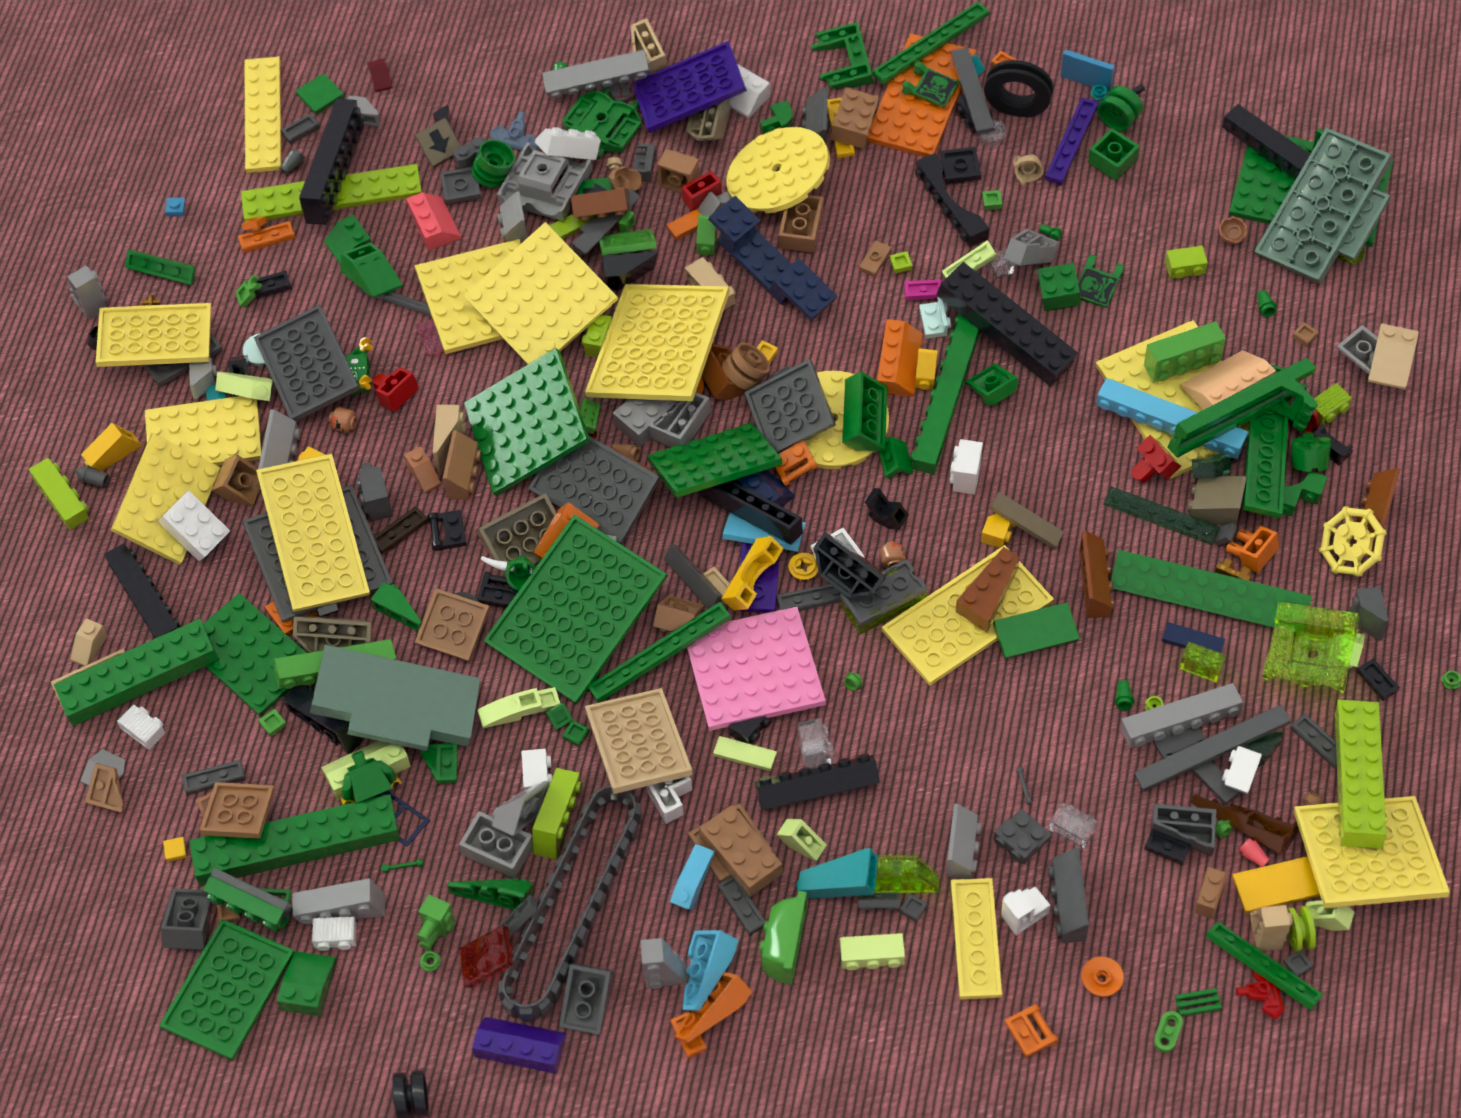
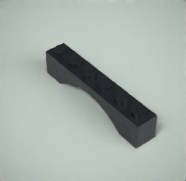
M933 153L917 160L915 169L917 178L922 180L926 191H930L934 202L940 205L942 213L945 217L949 218L953 229H957L961 240L966 242L969 248L988 240L989 227L982 217L960 207L947 193L943 183L944 165L938 156Z

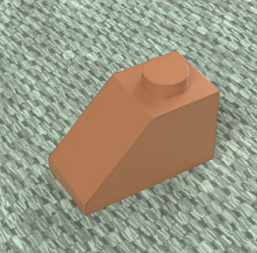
M421 446L404 454L407 468L424 493L441 485L430 459Z

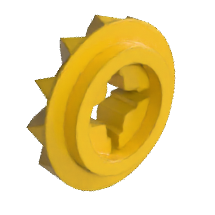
M799 553L794 555L789 561V572L793 578H798L800 581L806 579L809 581L810 578L816 577L818 567L814 555ZM801 562H803L805 567H807V572H805L803 569H800Z

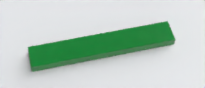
M1217 921L1207 932L1206 938L1308 1009L1312 1010L1323 996L1321 992Z

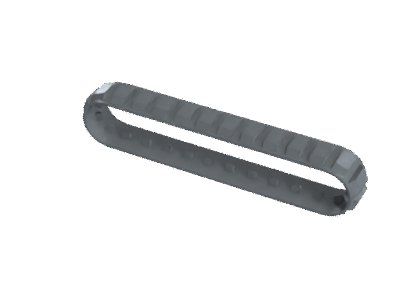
M610 785L604 786L601 789H597L590 796L589 803H585L580 813L581 820L576 821L572 830L573 836L568 838L563 848L564 855L559 856L555 864L556 871L551 873L546 883L547 889L542 891L538 899L537 912L529 919V926H525L520 936V944H516L511 954L512 961L507 962L502 972L503 980L499 981V997L504 1010L511 1017L516 1016L521 1021H534V1019H538L541 1016L544 1017L552 1010L553 1002L558 1001L562 992L561 985L567 982L570 964L577 961L580 955L579 947L584 946L588 938V929H592L597 919L596 912L601 911L605 902V894L609 893L614 883L613 876L618 875L622 867L621 860L626 858L630 850V841H634L639 831L638 824L641 823L642 818L641 804L638 803L637 795L631 790L613 794ZM611 802H620L625 806H629L631 810H628V817L630 819L622 829L624 832L619 842H616L614 846L615 850L611 859H608L606 862L607 867L602 877H599L597 881L598 886L594 894H591L589 898L590 902L586 911L582 912L580 916L581 921L571 935L573 938L568 948H565L563 952L564 956L560 965L556 966L554 970L555 975L551 984H548L545 989L547 992L542 999L540 998L534 1004L522 1005L515 999L511 1000L508 995L513 994L511 986L519 976V970L523 961L527 960V953L532 943H535L536 935L541 925L545 923V916L549 908L553 906V900L558 890H561L563 886L562 881L566 873L570 871L575 855H578L580 851L579 846L583 838L587 836V830L592 820H595L597 816L596 812L600 807Z

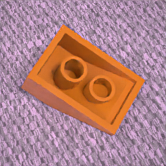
M568 502L559 508L533 554L542 559L574 514L596 529L599 524Z

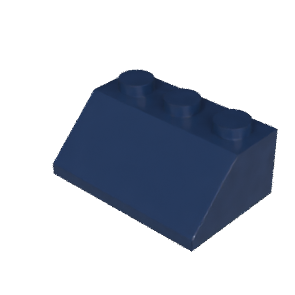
M768 470L732 480L781 507L795 497V494Z

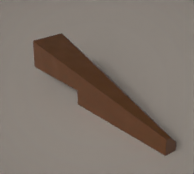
M1194 794L1191 803L1199 808L1216 809V817L1223 821L1229 820L1232 827L1279 854L1288 850L1299 830L1297 822L1291 825L1283 822L1281 817L1276 816V818H1272L1262 814V812L1234 804L1227 807L1219 804V800L1213 799L1211 801L1200 797L1198 794Z

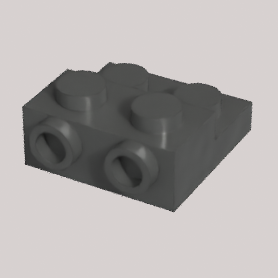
M1020 809L1010 820L1007 819L994 831L993 839L1000 848H1005L1010 852V856L1015 861L1025 864L1051 839L1052 834L1024 810Z

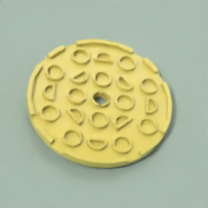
M800 127L777 128L759 135L746 145L732 161L727 174L728 191L732 198L736 196L753 213L757 211L774 213L795 206L808 197L807 194L813 189H817L823 182L824 174L830 165L828 148L817 133Z
M843 371L817 372L831 413L838 420L835 421L836 426L805 442L817 462L818 468L841 469L843 466L860 464L873 452L877 451H857L842 443L845 379L854 374ZM888 407L886 413V435L889 427Z

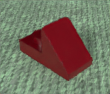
M384 58L367 62L375 92L392 89Z

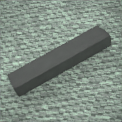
M671 544L664 558L670 567L708 609L721 602L723 595L678 545Z

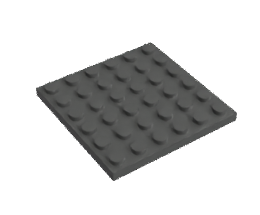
M350 485L341 489L370 593L378 590L383 582L389 585L393 583L353 486ZM267 512L242 520L281 622L293 620L295 616H305L317 612L318 608L324 607L319 606L293 612ZM346 601L337 602V603H335V604L338 605V604L343 603V602H346Z

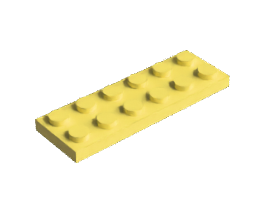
M993 879L951 880L959 999L1002 998Z

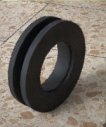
M1007 60L995 64L988 71L984 86L985 98L995 109L1007 115L1017 117H1031L1044 112L1050 104L1053 92V82L1048 73L1035 64L1021 60ZM1009 82L1028 85L1035 93L1025 96L1016 95L1006 90L1003 84Z

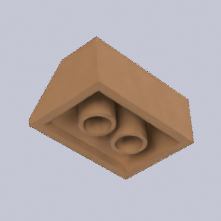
M453 430L443 481L447 498L470 500L471 493L475 491L474 477L478 476L479 468L477 463L481 461L482 452L479 450L478 442L457 430Z

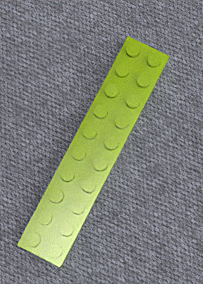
M413 164L346 175L345 180L341 184V192L337 195V203L333 206L332 210L406 199L422 193L418 165ZM305 181L241 191L244 221L265 216L266 220L303 215L299 196Z

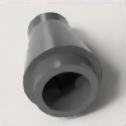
M297 149L290 150L279 169L285 175H288L303 163L304 155Z

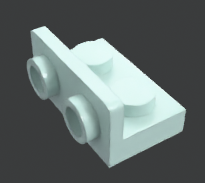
M939 297L938 302L920 304L919 311L925 338L947 336L948 328H951L950 318L946 317L945 314L947 313V304Z

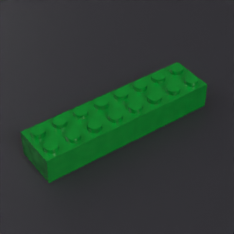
M197 619L54 684L66 717L75 726L218 661L219 658L201 619Z

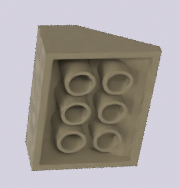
M544 493L479 527L475 531L493 560L512 561L519 556H526L533 564H536L542 559L533 554L556 515V511L547 494ZM499 569L501 574L506 577V572Z

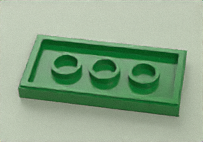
M1068 602L993 621L1004 659L1071 643L1080 639Z

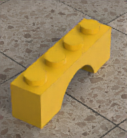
M772 536L761 537L755 540L721 599L734 611L749 609L757 595L754 591V584L757 578L766 568L774 564L781 554L783 547Z

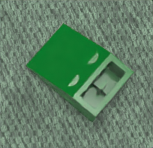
M371 242L341 253V272L372 298L403 287L383 252Z

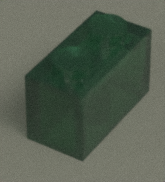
M1207 454L1192 459L1193 478H1216L1230 473L1232 464L1229 454Z

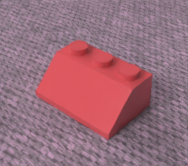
M422 192L406 198L410 215L428 251L461 239V235L442 197Z

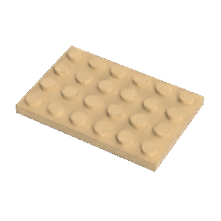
M662 688L585 706V712L613 794L693 775Z

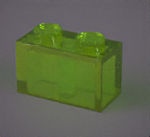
M1188 641L1181 657L1179 669L1217 682L1223 669L1226 655Z

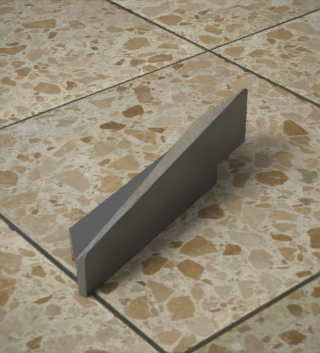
M632 189L629 190V209L640 198ZM614 212L607 213L608 217L597 218L596 215L580 228L581 236L572 242L573 251L577 255L588 253L624 214L615 215Z

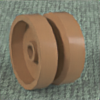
M742 342L723 361L722 368L732 383L744 390H750L757 386L760 379L764 378L770 371V363L759 349L749 343Z

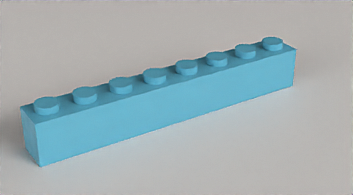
M1109 378L1105 379L1097 395L1096 405L1102 409L1110 410L1122 417L1131 418L1138 423H1144L1156 430H1162L1171 435L1175 433L1174 430L1177 423L1198 413ZM1235 428L1202 446L1208 450L1217 451L1229 458L1238 460L1246 444L1248 431Z

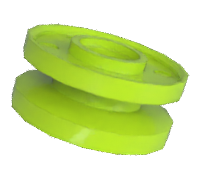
M1307 905L1299 907L1298 915L1294 908H1288L1287 911L1291 912L1292 925L1289 927L1290 932L1287 933L1292 950L1294 952L1301 951L1303 943L1307 950L1315 949L1316 932Z

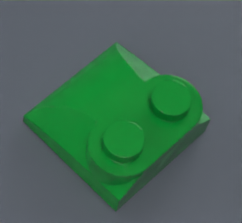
M994 363L966 380V384L982 397L986 405L993 406L1016 391L1018 379L1015 375Z

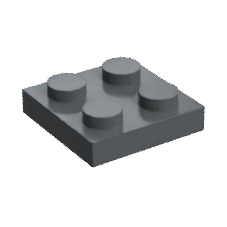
M471 167L440 172L446 204L481 198L479 184L472 176Z

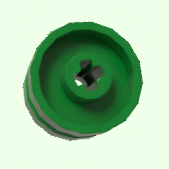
M1120 85L1114 86L1097 106V113L1102 122L1109 128L1120 132L1127 131L1143 112V104L1139 96L1131 89Z

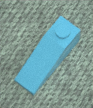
M695 844L676 883L670 900L671 903L694 910L715 851Z

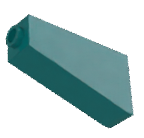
M866 848L800 872L799 880H797V891L807 892V899L874 895L878 856L871 848Z

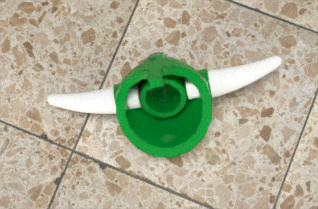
M484 556L481 557V560L505 571L508 584L518 591L537 567L526 556H519L512 561H497Z

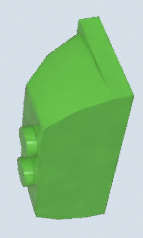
M798 891L797 897L783 899L772 906L769 921H765L763 933H766L765 940H761L760 944L762 971L770 978L789 985L793 984L807 911V892Z

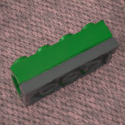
M216 868L212 871L203 889L208 894L207 898L211 902L222 906L224 903L225 907L238 915L243 912L247 919L255 923L262 921L266 928L277 932L278 929L284 932L290 916L293 914V907L288 902Z

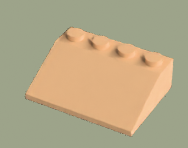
M1242 350L1181 384V388L1204 410L1275 374L1276 370L1265 359Z

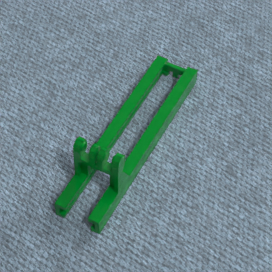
M1305 358L1177 423L1174 430L1175 433L1172 435L1174 438L1170 440L1167 448L1178 458L1270 410L1291 419L1296 430L1300 432L1305 431L1313 415V410H1315L1318 404L1306 391L1308 385H1301L1299 381L1313 375L1316 370L1315 365L1308 358ZM1294 398V401H1293L1292 405L1290 406V405L1287 403V401H1289V400H1291V399Z

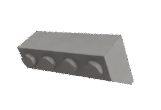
M270 409L258 469L294 462L293 458L297 455L298 447L296 443L297 440H300L301 430L298 429L295 420L273 409Z

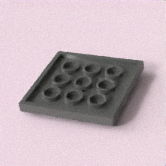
M810 359L745 392L758 431L778 454L803 440L806 441L836 426L814 364Z

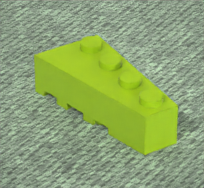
M556 768L532 828L534 855L557 859L567 825L570 821L572 809L576 805L577 793L580 794L582 789L580 773Z

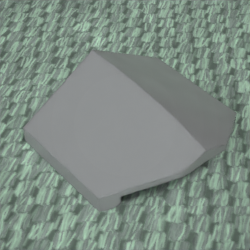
M102 749L88 760L80 782L87 786L90 785L95 763L117 768L120 780L124 774L126 761Z

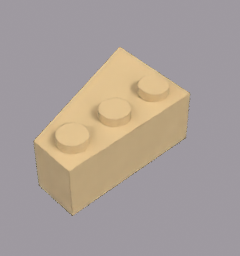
M646 18L632 24L633 52L645 49L651 74L668 67L666 56L648 19Z
M1286 905L1261 907L1249 913L1256 948L1260 951L1281 950L1284 942L1287 941V933L1290 932L1289 927L1292 925L1291 912L1287 911Z

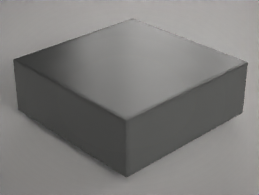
M1231 522L1221 526L1214 543L1219 546L1230 542L1237 529V525Z
M335 603L318 608L319 616L338 611L337 604Z
M910 893L899 909V912L917 923L927 909L928 903Z
M1302 950L1283 960L1288 970L1298 977L1313 969L1312 963Z

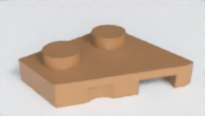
M95 763L85 800L86 803L124 812L117 768Z

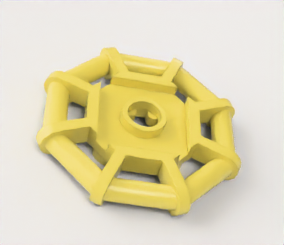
M1345 506L1332 519L1324 522L1319 553H1322L1334 574L1342 573L1361 577L1366 570L1382 560L1381 554L1384 537L1387 533L1374 516L1373 510ZM1352 516L1363 517L1360 523L1353 522ZM1344 518L1346 519V523L1340 525L1338 529L1334 527ZM1368 523H1370L1373 529L1375 530L1374 533L1369 532V530L1367 529ZM1331 531L1335 533L1333 545L1329 546ZM1354 537L1357 543L1351 547L1350 540ZM1376 538L1375 548H1374V552H1373V551H1372L1373 541H1374V539ZM1331 551H1335L1340 557L1338 562L1334 559ZM1365 555L1371 556L1369 559H1367L1364 563L1361 564V561L1363 560L1362 558ZM1346 561L1354 562V567L1344 566Z

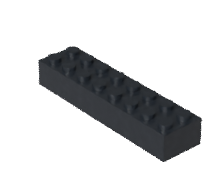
M337 98L335 100L299 196L306 224L327 225L328 219L332 217V208L337 203V195L341 192L342 181L346 178V170L350 167L351 156L355 153V145L359 142L360 131H363L364 122L360 117L361 109L358 107L357 100Z
M964 261L940 284L936 296L1050 387L1073 365L1078 355L1077 351Z

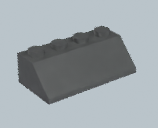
M1074 848L1052 858V865L1048 866L1049 879L1053 878V885L1050 886L1051 897H1055L1056 904H1053L1054 917H1058V923L1055 924L1056 936H1060L1061 943L1085 942L1089 928L1079 848Z

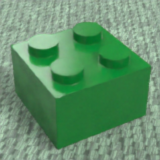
M1111 128L1089 149L1088 163L1117 181L1138 160L1140 145Z
M1074 263L1037 269L1044 311L1081 305Z

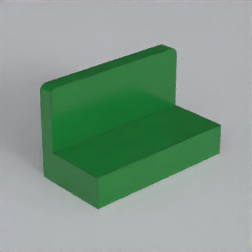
M892 436L887 438L885 450L879 451L885 477L891 479L899 472L909 475L913 474L906 442Z

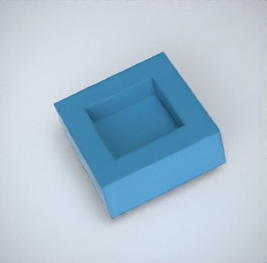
M185 197L167 198L166 216H184Z

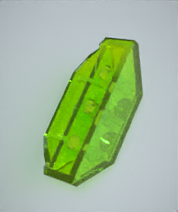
M877 855L878 865L874 893L939 892L938 874L918 855Z

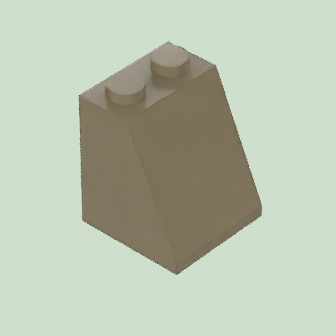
M1199 477L1197 485L1193 484L1191 495L1194 496V501L1190 500L1187 511L1191 512L1190 519L1220 526L1231 522L1236 525L1247 477Z

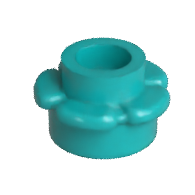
M1097 84L1093 87L1090 94L1095 100L1100 101L1108 93L1106 86Z

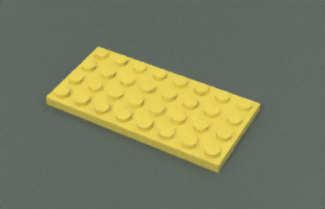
M332 454L256 470L293 612L370 595Z
M1003 547L882 626L881 631L929 686L998 641L993 621L988 633H986L956 612V601ZM1020 561L1018 571L1005 594L1002 604H1000L994 620L1046 608L1054 603V598Z

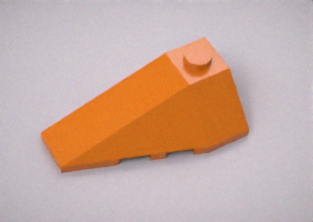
M724 972L700 1010L692 1011L691 1014L685 1017L675 1037L678 1040L690 1042L748 1001L752 990L738 975Z

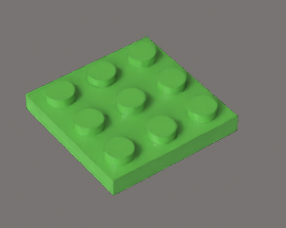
M652 229L604 235L599 240L602 256L626 252L635 253V251L639 250L653 251L654 248H657Z

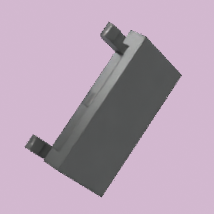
M641 143L637 145V148L645 150H636L634 170L640 173L642 182H652L656 156L655 143Z

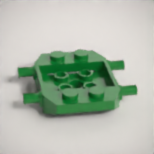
M606 87L601 92L595 90L582 94L562 120V126L566 131L575 129L579 132L592 131L601 140L596 159H600L604 152L622 153L642 127V120L636 112V109L640 106L639 102L634 100L629 105L624 102L614 101L608 96L610 89ZM625 115V118L622 120V122L619 124V126L616 128V130L613 132L610 138H607V136L610 135V132L613 130L616 124L619 123V120L622 118V116ZM602 117L606 118V119L603 120V121L597 120L598 118H602Z

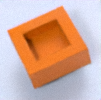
M265 216L250 218L241 224L243 230L251 229V232L262 229L261 226L266 224L267 220Z

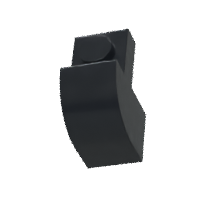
M874 488L865 501V504L870 509L868 514L870 518L886 528L900 530L909 516L900 502L888 501L880 488Z

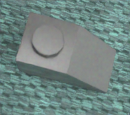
M348 95L347 99L357 100L358 107L361 109L360 117L364 125L380 127L379 113L366 97Z
M210 358L209 362L189 363L190 388L193 399L199 398L211 385L215 384V376H217L218 369L217 365H213L212 358Z

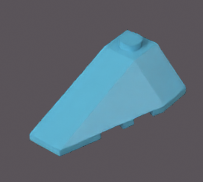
M721 930L694 931L688 950V957L691 958L690 966L686 969V974L689 975V982L684 990L683 1010H700L733 960L738 939Z

